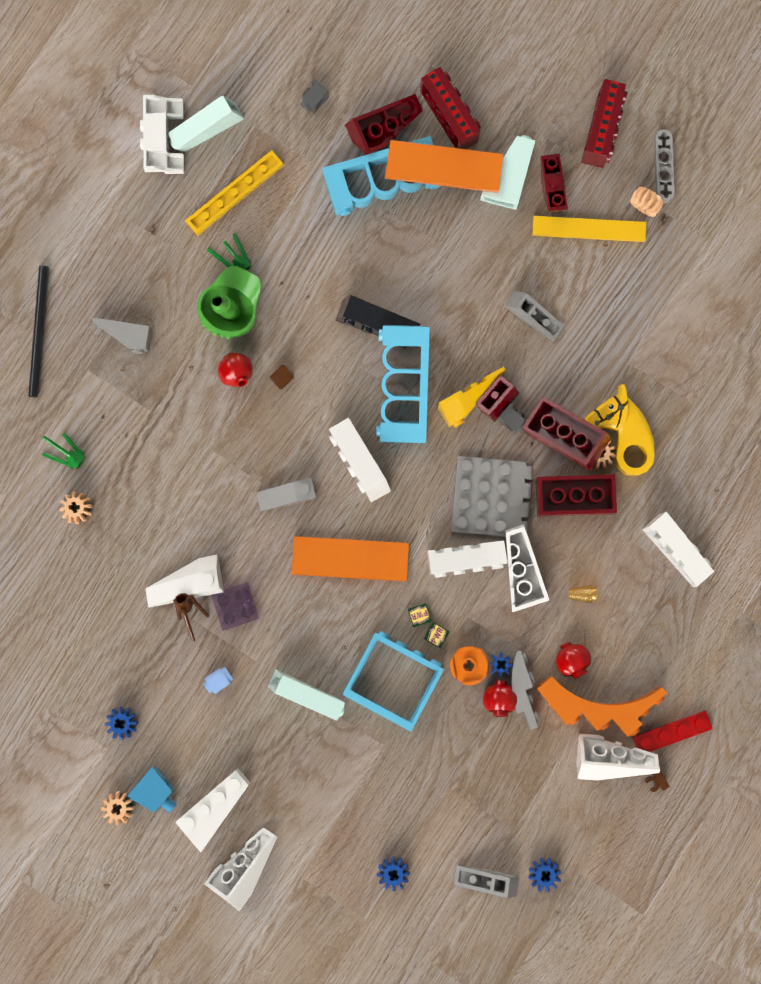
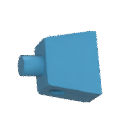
M155 765L128 795L130 799L154 813L160 806L170 813L177 805L169 797L175 790L174 787Z

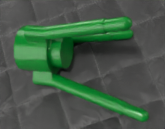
M235 233L233 238L241 255L238 256L227 241H223V244L235 258L232 261L233 265L210 248H207L210 254L227 267L238 266L245 270H249L251 267V261Z
M62 433V436L75 451L70 450L68 452L46 436L42 437L50 445L65 454L67 461L47 453H42V456L64 464L71 469L73 467L78 469L86 458L83 455L84 452L65 433Z

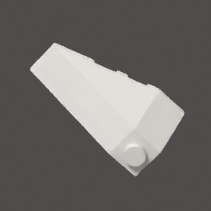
M218 555L198 558L147 587L148 607L174 603L175 597L181 593H186L189 597L193 595L194 598L224 592Z
M581 733L578 735L576 760L578 779L605 780L660 772L657 754L636 747L630 749L621 746V742L616 741L612 743L604 740L605 737L600 735Z
M262 828L245 843V847L242 850L230 855L231 859L228 862L216 867L204 885L240 911L254 891L277 836Z

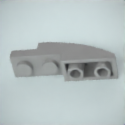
M517 650L514 653L510 674V686L517 696L515 713L523 712L528 728L532 730L538 728L537 723L540 721L537 712L532 711L531 704H533V699L530 692L527 693L526 690L533 688L532 683L535 681L532 672L527 671L526 664H528L526 654L521 653V650Z

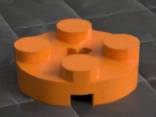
M475 646L462 647L456 651L451 659L450 669L452 675L464 685L478 684L488 676L490 663L487 655L481 648ZM468 660L474 663L472 671L465 666V664H468Z

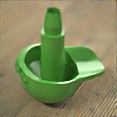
M238 266L226 268L216 281L205 289L199 297L197 310L201 326L206 327L207 332L212 331L214 336L217 334L221 338L226 336L228 340L249 333L257 320L256 306L262 288L260 279Z

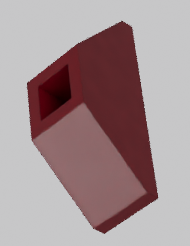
M560 153L541 156V184L547 209L549 212L568 210Z

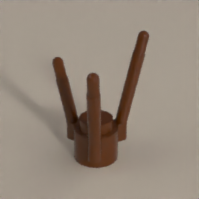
M181 593L173 600L177 618L181 619L182 612L191 640L195 642L187 613L192 610L194 604L206 617H209V614L195 600L193 595L189 597L188 594Z

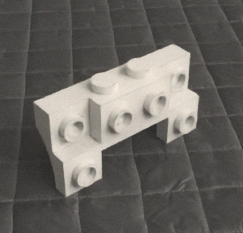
M143 95V120H140L143 138L140 139V146L144 153L145 172L184 174V154L169 153L168 135L169 119H184L182 98Z

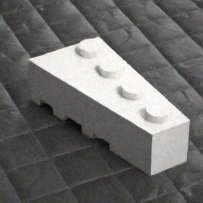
M667 512L659 514L642 529L692 587L699 586L714 572L710 561L702 557L699 549L690 542L686 534Z
M524 524L505 530L512 612L549 601Z
M239 768L176 821V824L200 853L250 784Z

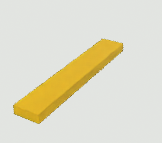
M271 150L188 217L185 222L199 236L280 170L284 163Z
M533 216L532 236L645 242L646 222Z

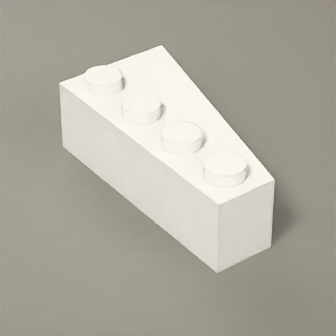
M347 418L329 429L331 433L329 439L334 447L338 445L340 449L338 454L343 462H348L349 467L347 469L351 476H356L359 481L356 484L361 493L365 492L371 503L389 493L391 490L387 480L350 419Z
M504 540L477 545H465L458 548L450 547L438 551H427L430 575H435V578L446 577L448 572H454V575L465 574V570L473 569V572L484 571V567L492 566V570L501 569L503 564H507Z

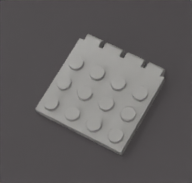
M457 456L451 532L506 537L505 530L524 524L528 535L529 522L521 520L522 518H529L530 503L523 502V499H531L532 484L525 483V480H532L533 467L526 466V462Z

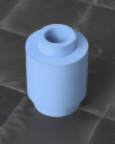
M225 667L219 668L204 678L206 681L204 686L209 693L214 692V694H217L227 687L233 678Z

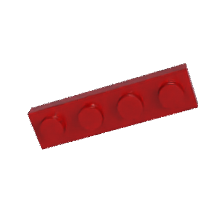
M704 710L637 734L632 738L636 748L651 752L707 732L713 728L707 712Z

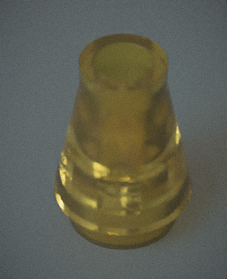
M591 584L570 588L569 598L570 600L587 603L597 602V586H592Z

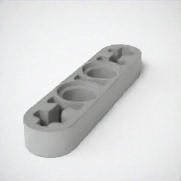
M663 129L658 131L654 138L656 194L663 199L665 204L672 200L675 191L673 137L670 131ZM662 135H664V138L667 139L664 144V148H661L663 146L662 140H660V137ZM666 153L669 156V160L662 162L659 159V154ZM660 172H668L670 176L669 179L662 180L660 178ZM664 185H667L666 193L670 194L667 196V198H664V195H661V193L664 191Z

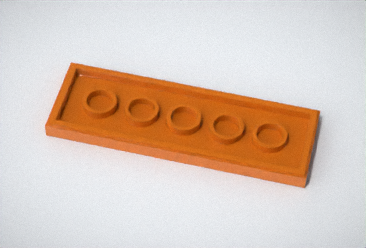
M390 140L385 179L498 193L503 154Z
M294 536L292 575L407 582L409 543Z

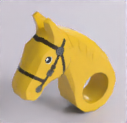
M621 384L618 386L617 395L605 401L588 414L584 420L600 429L617 431L614 463L621 473L635 477L647 472L653 465L655 457L654 439L646 418L640 409L628 398L625 384ZM635 446L641 449L644 455L641 467L632 468L626 464L623 455L627 447Z

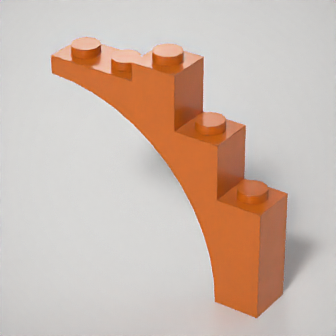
M549 676L536 687L537 691L566 725H574L580 720L579 715L582 714L596 731L605 730L611 724L609 721L612 720L627 737L629 735L633 737L641 730L639 727L643 724L638 718L645 717L650 712L649 708L654 704L657 706L665 700L664 696L667 694L663 687L658 686L650 693L632 701L602 704L584 700L572 694L552 676Z

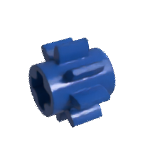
M500 652L499 657L492 655L494 661L493 663L490 662V665L494 669H492L491 673L498 671L499 677L502 676V672L509 674L507 669L513 666V664L508 663L510 656L503 658L502 652ZM497 660L505 661L503 664L505 666L504 669L496 668L498 666Z

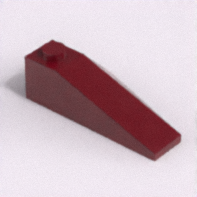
M416 94L355 117L347 122L345 127L352 143L368 155L383 149L390 140L396 137L422 112V108Z

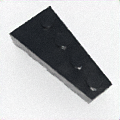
M352 295L342 301L335 320L360 329L365 333L374 334L378 338L379 329H383V325H421L418 322Z

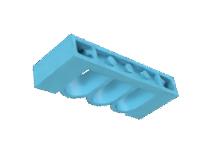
M431 136L411 141V143L433 145ZM389 148L322 168L336 216L350 214L354 210L353 206L362 208L370 205L374 196L381 200H390L398 194L399 189L407 193H413L420 190L423 185L425 189L430 188L431 190L437 189L440 186L423 183L409 184L404 181L395 180L396 184L393 189L389 191L379 190L374 184L370 167L387 163ZM364 169L371 191L365 198H354L348 190L344 175Z
M383 325V329H379V341H383L382 345L386 346L382 355L383 364L388 369L381 383L382 390L387 396L381 406V416L384 421H381L380 425L376 427V437H380V442L426 443L429 326ZM394 346H421L420 368L393 367L387 361V352ZM395 373L420 374L419 395L393 394L386 388V380ZM394 400L419 401V421L391 420L385 414V407Z

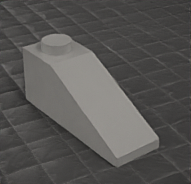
M514 291L504 306L517 318L552 341L556 340L564 328L560 321L526 292Z
M92 318V322L129 349H132L131 352L143 354V351L149 352L152 334L150 326Z
M312 478L257 492L261 511L317 498Z
M457 865L454 881L456 886L504 898L517 896L519 876Z

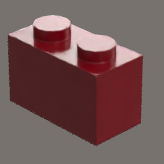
M500 375L477 401L476 406L495 422L519 395V392L513 384Z

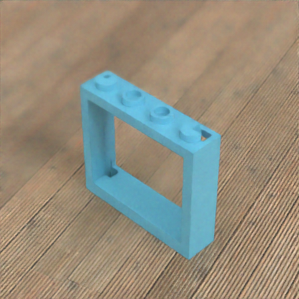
M382 631L379 634L375 632L342 695L411 732L444 671L441 668L442 663L434 659L428 661L423 658L425 654L415 649L411 652L406 649L408 645L397 640L395 643L389 640L390 635ZM377 641L388 645L435 671L410 720L399 716L352 690Z

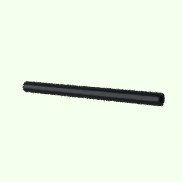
M44 265L39 266L28 391V397L33 398L38 397L49 269L48 266Z

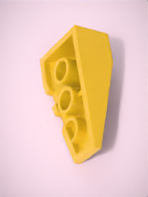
M504 367L484 377L481 380L482 382L471 384L465 389V392L460 390L439 403L438 410L449 428L453 425L456 428L465 422L463 419L475 408L477 401L496 379L504 374L506 370Z

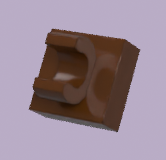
M661 771L651 774L652 776L646 777L644 780L646 783L654 781L655 785L650 788L651 792H655L659 788L664 791L670 787Z

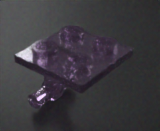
M248 582L225 589L222 593L211 595L223 631L260 619Z

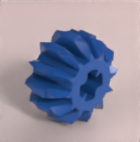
M123 706L119 707L118 711L112 709L113 716L110 714L106 716L110 722H106L105 726L111 727L107 730V733L114 732L112 738L115 739L119 735L120 740H124L125 735L128 738L132 737L130 731H137L136 727L132 725L139 723V721H133L132 719L136 717V713L129 715L131 709L127 708L124 712ZM118 719L125 720L126 723L123 724L125 727L118 726V723L120 722L118 721Z
M392 856L391 863L385 858L384 864L386 866L379 864L378 868L382 871L377 872V877H383L379 880V884L386 882V890L389 889L390 885H392V891H396V885L403 889L402 882H409L404 877L410 875V871L405 870L408 864L401 865L402 858H399L396 863L395 857ZM397 870L398 876L395 877L394 875V878H391L389 871Z
M540 858L541 864L538 865L536 861H533L536 868L529 867L528 870L534 874H530L528 879L534 880L531 885L533 887L538 885V891L541 892L545 886L546 892H550V885L554 889L557 888L554 881L561 882L557 875L562 874V872L557 869L558 864L556 862L551 865L552 860L550 858L547 859L546 863L543 858ZM545 871L548 874V878H542L541 872Z

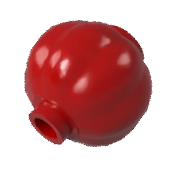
M226 354L218 364V376L221 382L231 387L245 386L253 374L252 362L249 357L243 354Z
M571 642L561 645V650L556 656L558 671L566 677L573 676L574 679L588 673L586 668L591 664V655L588 649L580 644H571Z
M495 681L494 685L485 690L483 705L488 712H493V717H508V713L515 710L517 696L512 691V687L507 685V681Z

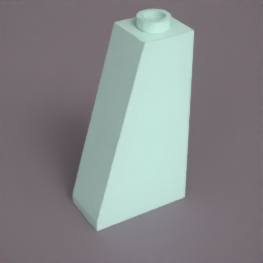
M222 95L168 133L171 138L169 142L175 150L186 152L244 120V117L236 103Z
M526 135L515 138L503 157L499 192L482 191L481 201L514 210L517 209L535 140Z
M275 669L268 684V688L275 694L336 721L343 715L345 711L344 701Z

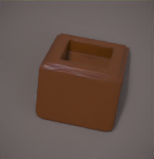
M284 364L270 376L271 381L279 389H283L294 378Z

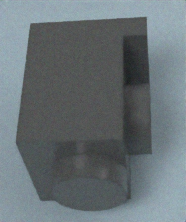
M313 79L312 87L304 91L302 95L303 101L300 105L306 111H312L315 114L329 98V92Z
M510 403L497 420L515 434L517 431H523L522 427L526 420L524 419L525 415L518 409H512L514 404Z

